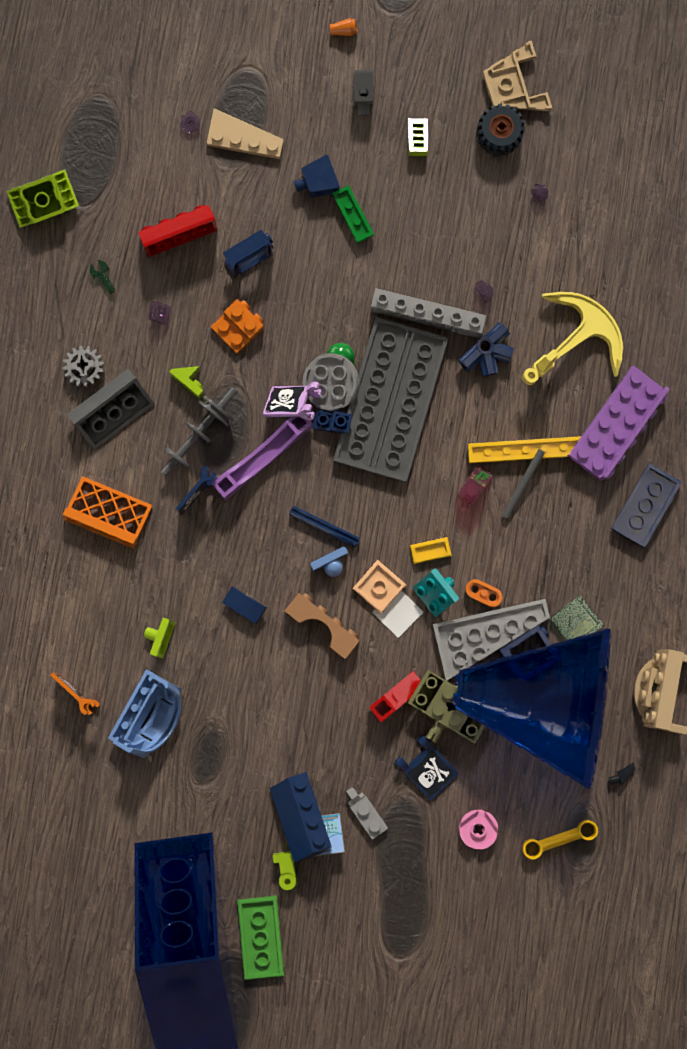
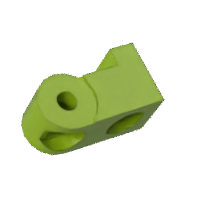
M291 852L274 853L273 862L279 863L280 866L279 885L284 890H291L296 884L295 866Z

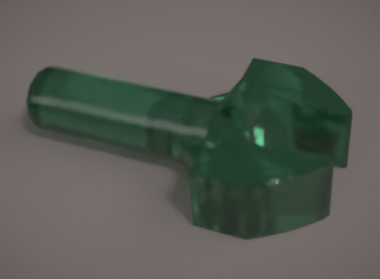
M97 260L102 267L101 273L96 271L91 264L90 274L93 279L96 277L100 278L108 292L112 294L116 289L107 276V271L110 269L106 262Z

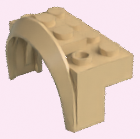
M670 649L657 650L653 659L648 661L640 670L635 682L634 698L637 709L642 716L644 727L687 734L686 726L672 724L682 662L687 663V655L684 652ZM655 679L657 687L656 691L652 694V686Z

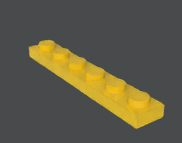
M581 436L468 444L469 464L533 460L538 449L545 452L542 459L568 457L567 455Z

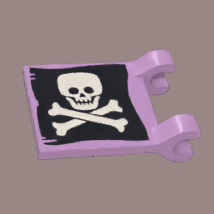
M311 382L308 386L272 387L263 417H301L305 420H313L315 413L311 412L312 405L306 404L308 395L314 398L321 397L322 390H318L319 382Z

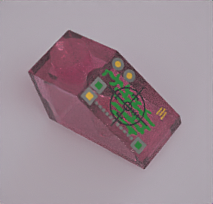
M477 465L457 497L473 507L493 477V474Z

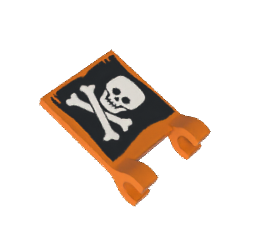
M53 672L50 675L79 702L80 711L83 714H93L89 709L90 705L92 707L100 706L98 701L86 699L59 673Z

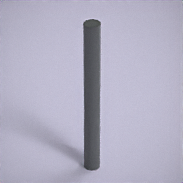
M538 449L505 508L502 514L503 517L509 519L545 454L541 449Z

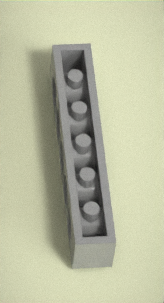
M375 288L370 311L479 339L482 335L486 315L377 288Z

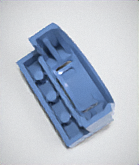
M146 669L108 739L128 753L145 759L147 754L161 747L173 733L181 713L180 694L183 689ZM161 698H163V699H165L166 701L170 702L171 705L168 704L167 702L161 700ZM156 702V705H155V707H154V710H153V712H152L150 718L148 719V721L146 722V724H145V725L142 727V729H141V726L143 725V723H144L146 717L148 716V714H149L151 708L153 707L154 703ZM141 734L150 738L152 741H149L146 738L142 737Z

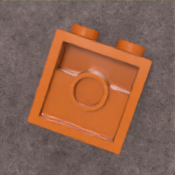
M238 299L210 326L236 354L242 351L264 330L263 319L257 313L253 315L249 311L251 309L244 300L240 302Z

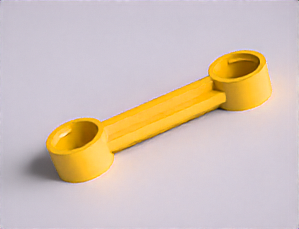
M583 820L578 824L577 828L539 841L535 839L526 840L522 845V852L529 859H537L543 851L581 838L585 840L594 839L598 834V827L593 821ZM584 823H590L594 826V833L590 837H585L581 833V827ZM535 842L538 844L539 852L536 856H529L526 853L528 843Z

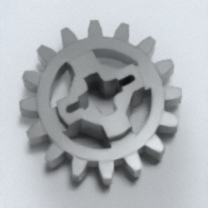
M80 346L78 351L72 348L73 354L67 353L69 359L63 360L67 365L63 367V370L68 371L65 377L70 378L72 384L76 382L78 387L83 383L87 388L89 382L95 385V379L101 380L99 373L104 374L101 367H104L105 364L104 362H99L103 359L102 356H96L98 353L96 349L91 352L90 346H87L86 350ZM86 355L91 356L95 361L88 360ZM83 360H84V362H85L86 365H87V366H85L84 372H83V370L80 368V367H83ZM72 372L79 373L81 378L76 377Z

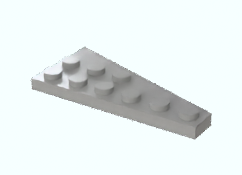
M546 599L433 624L445 680H449L550 618Z

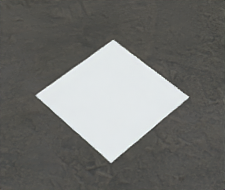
M401 591L382 614L376 609L372 613L399 638L423 611Z

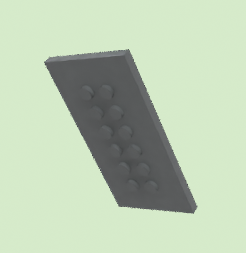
M378 317L375 318L358 375V392L350 403L347 414H353L349 434L341 433L333 462L401 482H407L447 345V337Z

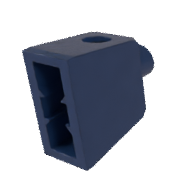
M328 154L301 168L303 178L293 181L296 192L307 189L310 198L332 195L333 192L340 189Z

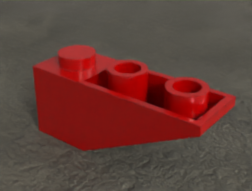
M412 671L368 707L380 723L411 698L421 682L420 678Z

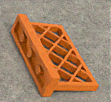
M82 476L68 507L65 508L62 515L65 521L134 549L153 506ZM84 483L91 485L94 492L83 495L81 489ZM104 491L110 493L112 499L104 502L100 501L99 493ZM96 495L99 504L88 507L85 498ZM122 498L127 500L129 506L119 510L115 501ZM84 501L85 509L80 511L73 509L75 502ZM113 502L116 511L106 514L103 506ZM138 506L147 508L143 515L136 517L133 508ZM101 507L104 516L92 517L90 510ZM131 509L134 518L123 522L120 513ZM118 514L121 523L117 525L110 524L108 518ZM136 521L138 526L136 533L128 532L125 525Z

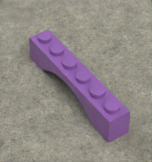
M290 417L256 450L212 483L213 487L225 501L312 429L311 421L301 417Z

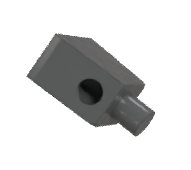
M354 70V106L358 107V116H369V106H373V70ZM365 94L367 97L363 98L360 95Z

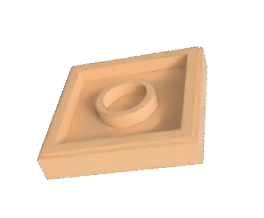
M377 560L352 589L382 614L405 588L406 584Z

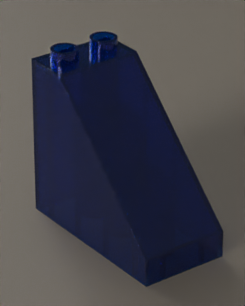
M213 832L134 843L135 973L155 1049H239L237 1016Z

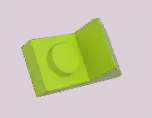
M198 366L175 368L169 371L174 379L198 399H201L204 395L203 385L197 380L192 381L200 371Z

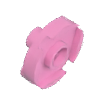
M472 810L466 813L459 823V835L462 841L471 848H488L497 838V821L486 811ZM476 824L478 826L483 825L484 827L481 835L479 833L474 834L473 832Z

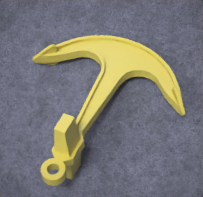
M554 292L542 294V298L575 308L580 313L581 324L556 350L553 349L549 354L543 355L532 365V368H528L522 374L523 382L527 385L535 384L539 377H543L554 367L556 360L593 336L600 337L607 342L614 377H618L623 354V341L620 330L610 313L595 300L578 293Z

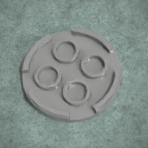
M330 353L318 356L306 367L303 375V386H308L311 382H319L318 390H322L321 397L314 398L308 395V399L317 408L322 410H340L348 406L358 392L359 377L357 370L350 360L339 354Z

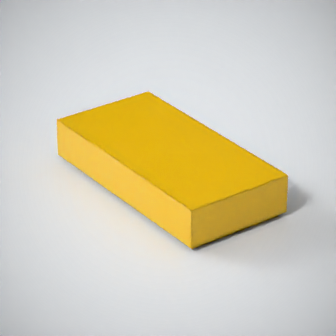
M448 537L410 545L414 564L452 556Z

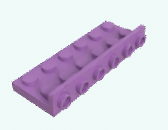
M634 365L631 366L567 456L599 481L606 478L609 479L615 472L613 468L616 464H620L626 456L624 454L625 451L631 449L636 443L635 437L646 429L647 425L645 423L647 420L652 419L657 413V406L663 404L667 399L669 388H662Z

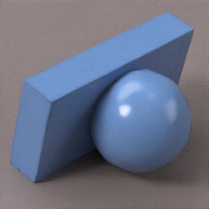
M342 547L312 562L311 567L313 571L324 567L327 575L336 577L343 571V565L339 559L348 555L345 547Z

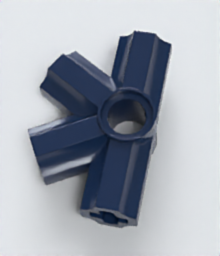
M500 322L497 323L458 359L462 368L470 372L479 363L482 377L499 373L496 360L509 364L514 348L501 344L510 335L507 327ZM480 343L487 344L488 351H482Z

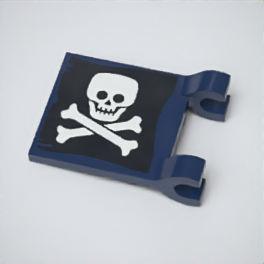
M207 466L201 469V478L175 508L181 516L202 491L208 486H213L212 483L218 479L214 472L209 476L211 472L208 471L209 468Z
M421 735L417 741L424 747V750L409 764L400 756L394 762L432 800L459 773L425 736Z

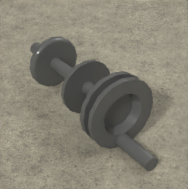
M231 387L218 404H215L205 395L203 396L205 401L198 402L209 414L198 428L190 422L186 423L194 432L177 453H174L168 447L165 448L173 458L161 471L163 475L167 477L178 462L187 468L190 467L182 459L199 437L207 443L211 442L203 432L215 418L227 427L229 426L228 420L233 422L234 419L223 409L236 395L237 391Z

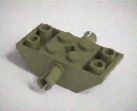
M427 670L408 701V704L433 719L434 724L425 737L430 740L435 733L431 740L434 743H437L444 728H448L475 744L495 711L468 694L467 690L476 676L473 674L469 676L470 672L466 670L457 685H453ZM454 702L455 710L448 712L446 703Z

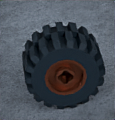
M502 103L498 104L497 107L492 105L489 110L486 109L483 115H481L477 125L476 136H478V142L482 143L481 147L488 149V153L491 154L493 151L497 156L500 153L507 155L508 151L511 153L515 147L519 146L525 132L524 119L521 120V113H516L517 109L515 107L510 109L508 104L502 107Z

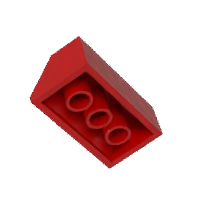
M199 205L191 212H181L173 219L169 220L167 218L161 220L155 226H145L138 233L149 258L218 231L209 205Z

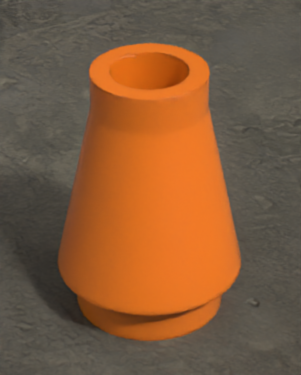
M348 18L330 24L331 36L353 37L354 34H357L356 19Z

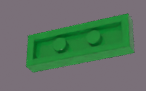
M348 185L333 192L332 196L356 243L359 244L373 237L374 233L350 186Z

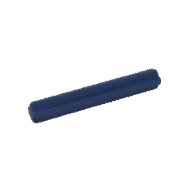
M293 506L289 512L290 516L353 547H356L360 541L359 537L296 506Z

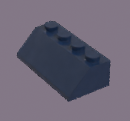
M307 772L289 777L272 786L270 791L294 863L331 851L332 846Z

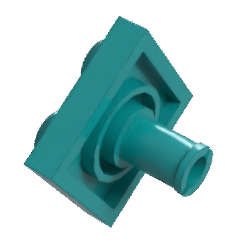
M436 568L412 587L435 617L439 616L460 599L452 589L455 586L454 580L450 577L444 579Z

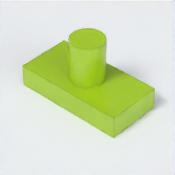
M162 618L158 630L150 627L146 628L144 638L154 641L150 651L151 655L163 659L176 622Z

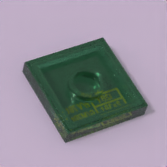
M580 595L550 618V621L573 649L604 626Z

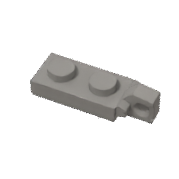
M353 787L346 791L352 799L348 802L350 808L371 839H374L388 829L369 799L363 793L358 795Z

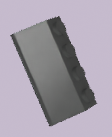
M126 369L69 412L67 416L95 450L155 403L129 369Z

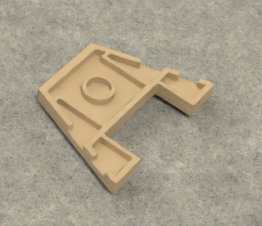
M532 41L527 42L523 47L516 49L505 59H501L483 71L492 105H495V107L502 103V107L508 104L510 109L515 107L517 110H552L548 92L531 97L528 96L518 64L536 59Z

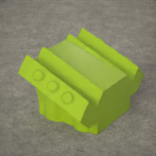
M65 169L6 191L20 228L79 206Z

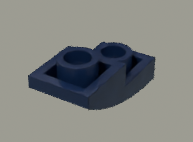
M316 410L312 428L319 431L349 434L353 414Z
M234 586L230 588L222 602L258 624L267 609L266 606Z

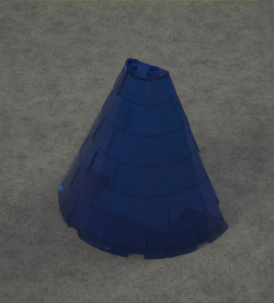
M606 628L586 636L584 634L536 650H528L513 656L461 669L460 674H456L455 685L458 686L457 694L454 693L452 705H455V709L480 722L496 734H500L519 748H523L563 775L570 777L584 788L591 789V781H594L599 753L598 743L601 739L604 718L606 683L608 681L611 644L609 640H611V629Z

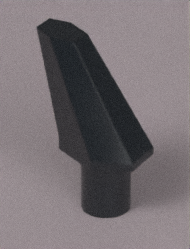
M634 763L617 771V775L608 777L610 784L620 782L623 785L635 771Z

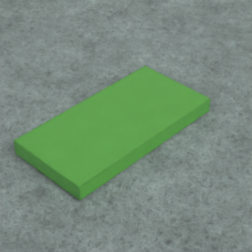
M277 896L238 899L244 980L284 976Z

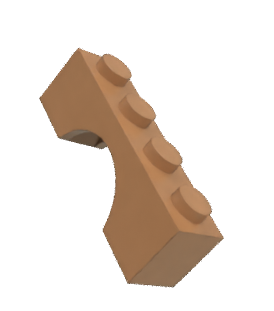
M298 593L285 609V613L299 624L308 620H317L324 623L329 628L332 636L330 648L345 660L359 643L357 639L359 635L351 629L345 630L342 627L343 623L336 617L331 619L327 615L328 611L321 605L316 607L312 603L313 599L306 593L303 595Z

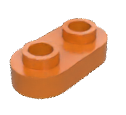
M473 579L465 587L468 597L486 606L496 607L502 601L503 596L499 589L480 580ZM472 586L478 588L477 593L471 591ZM490 594L495 595V601L489 600Z

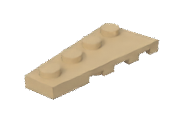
M213 109L207 146L280 159L284 142L282 138L217 109Z

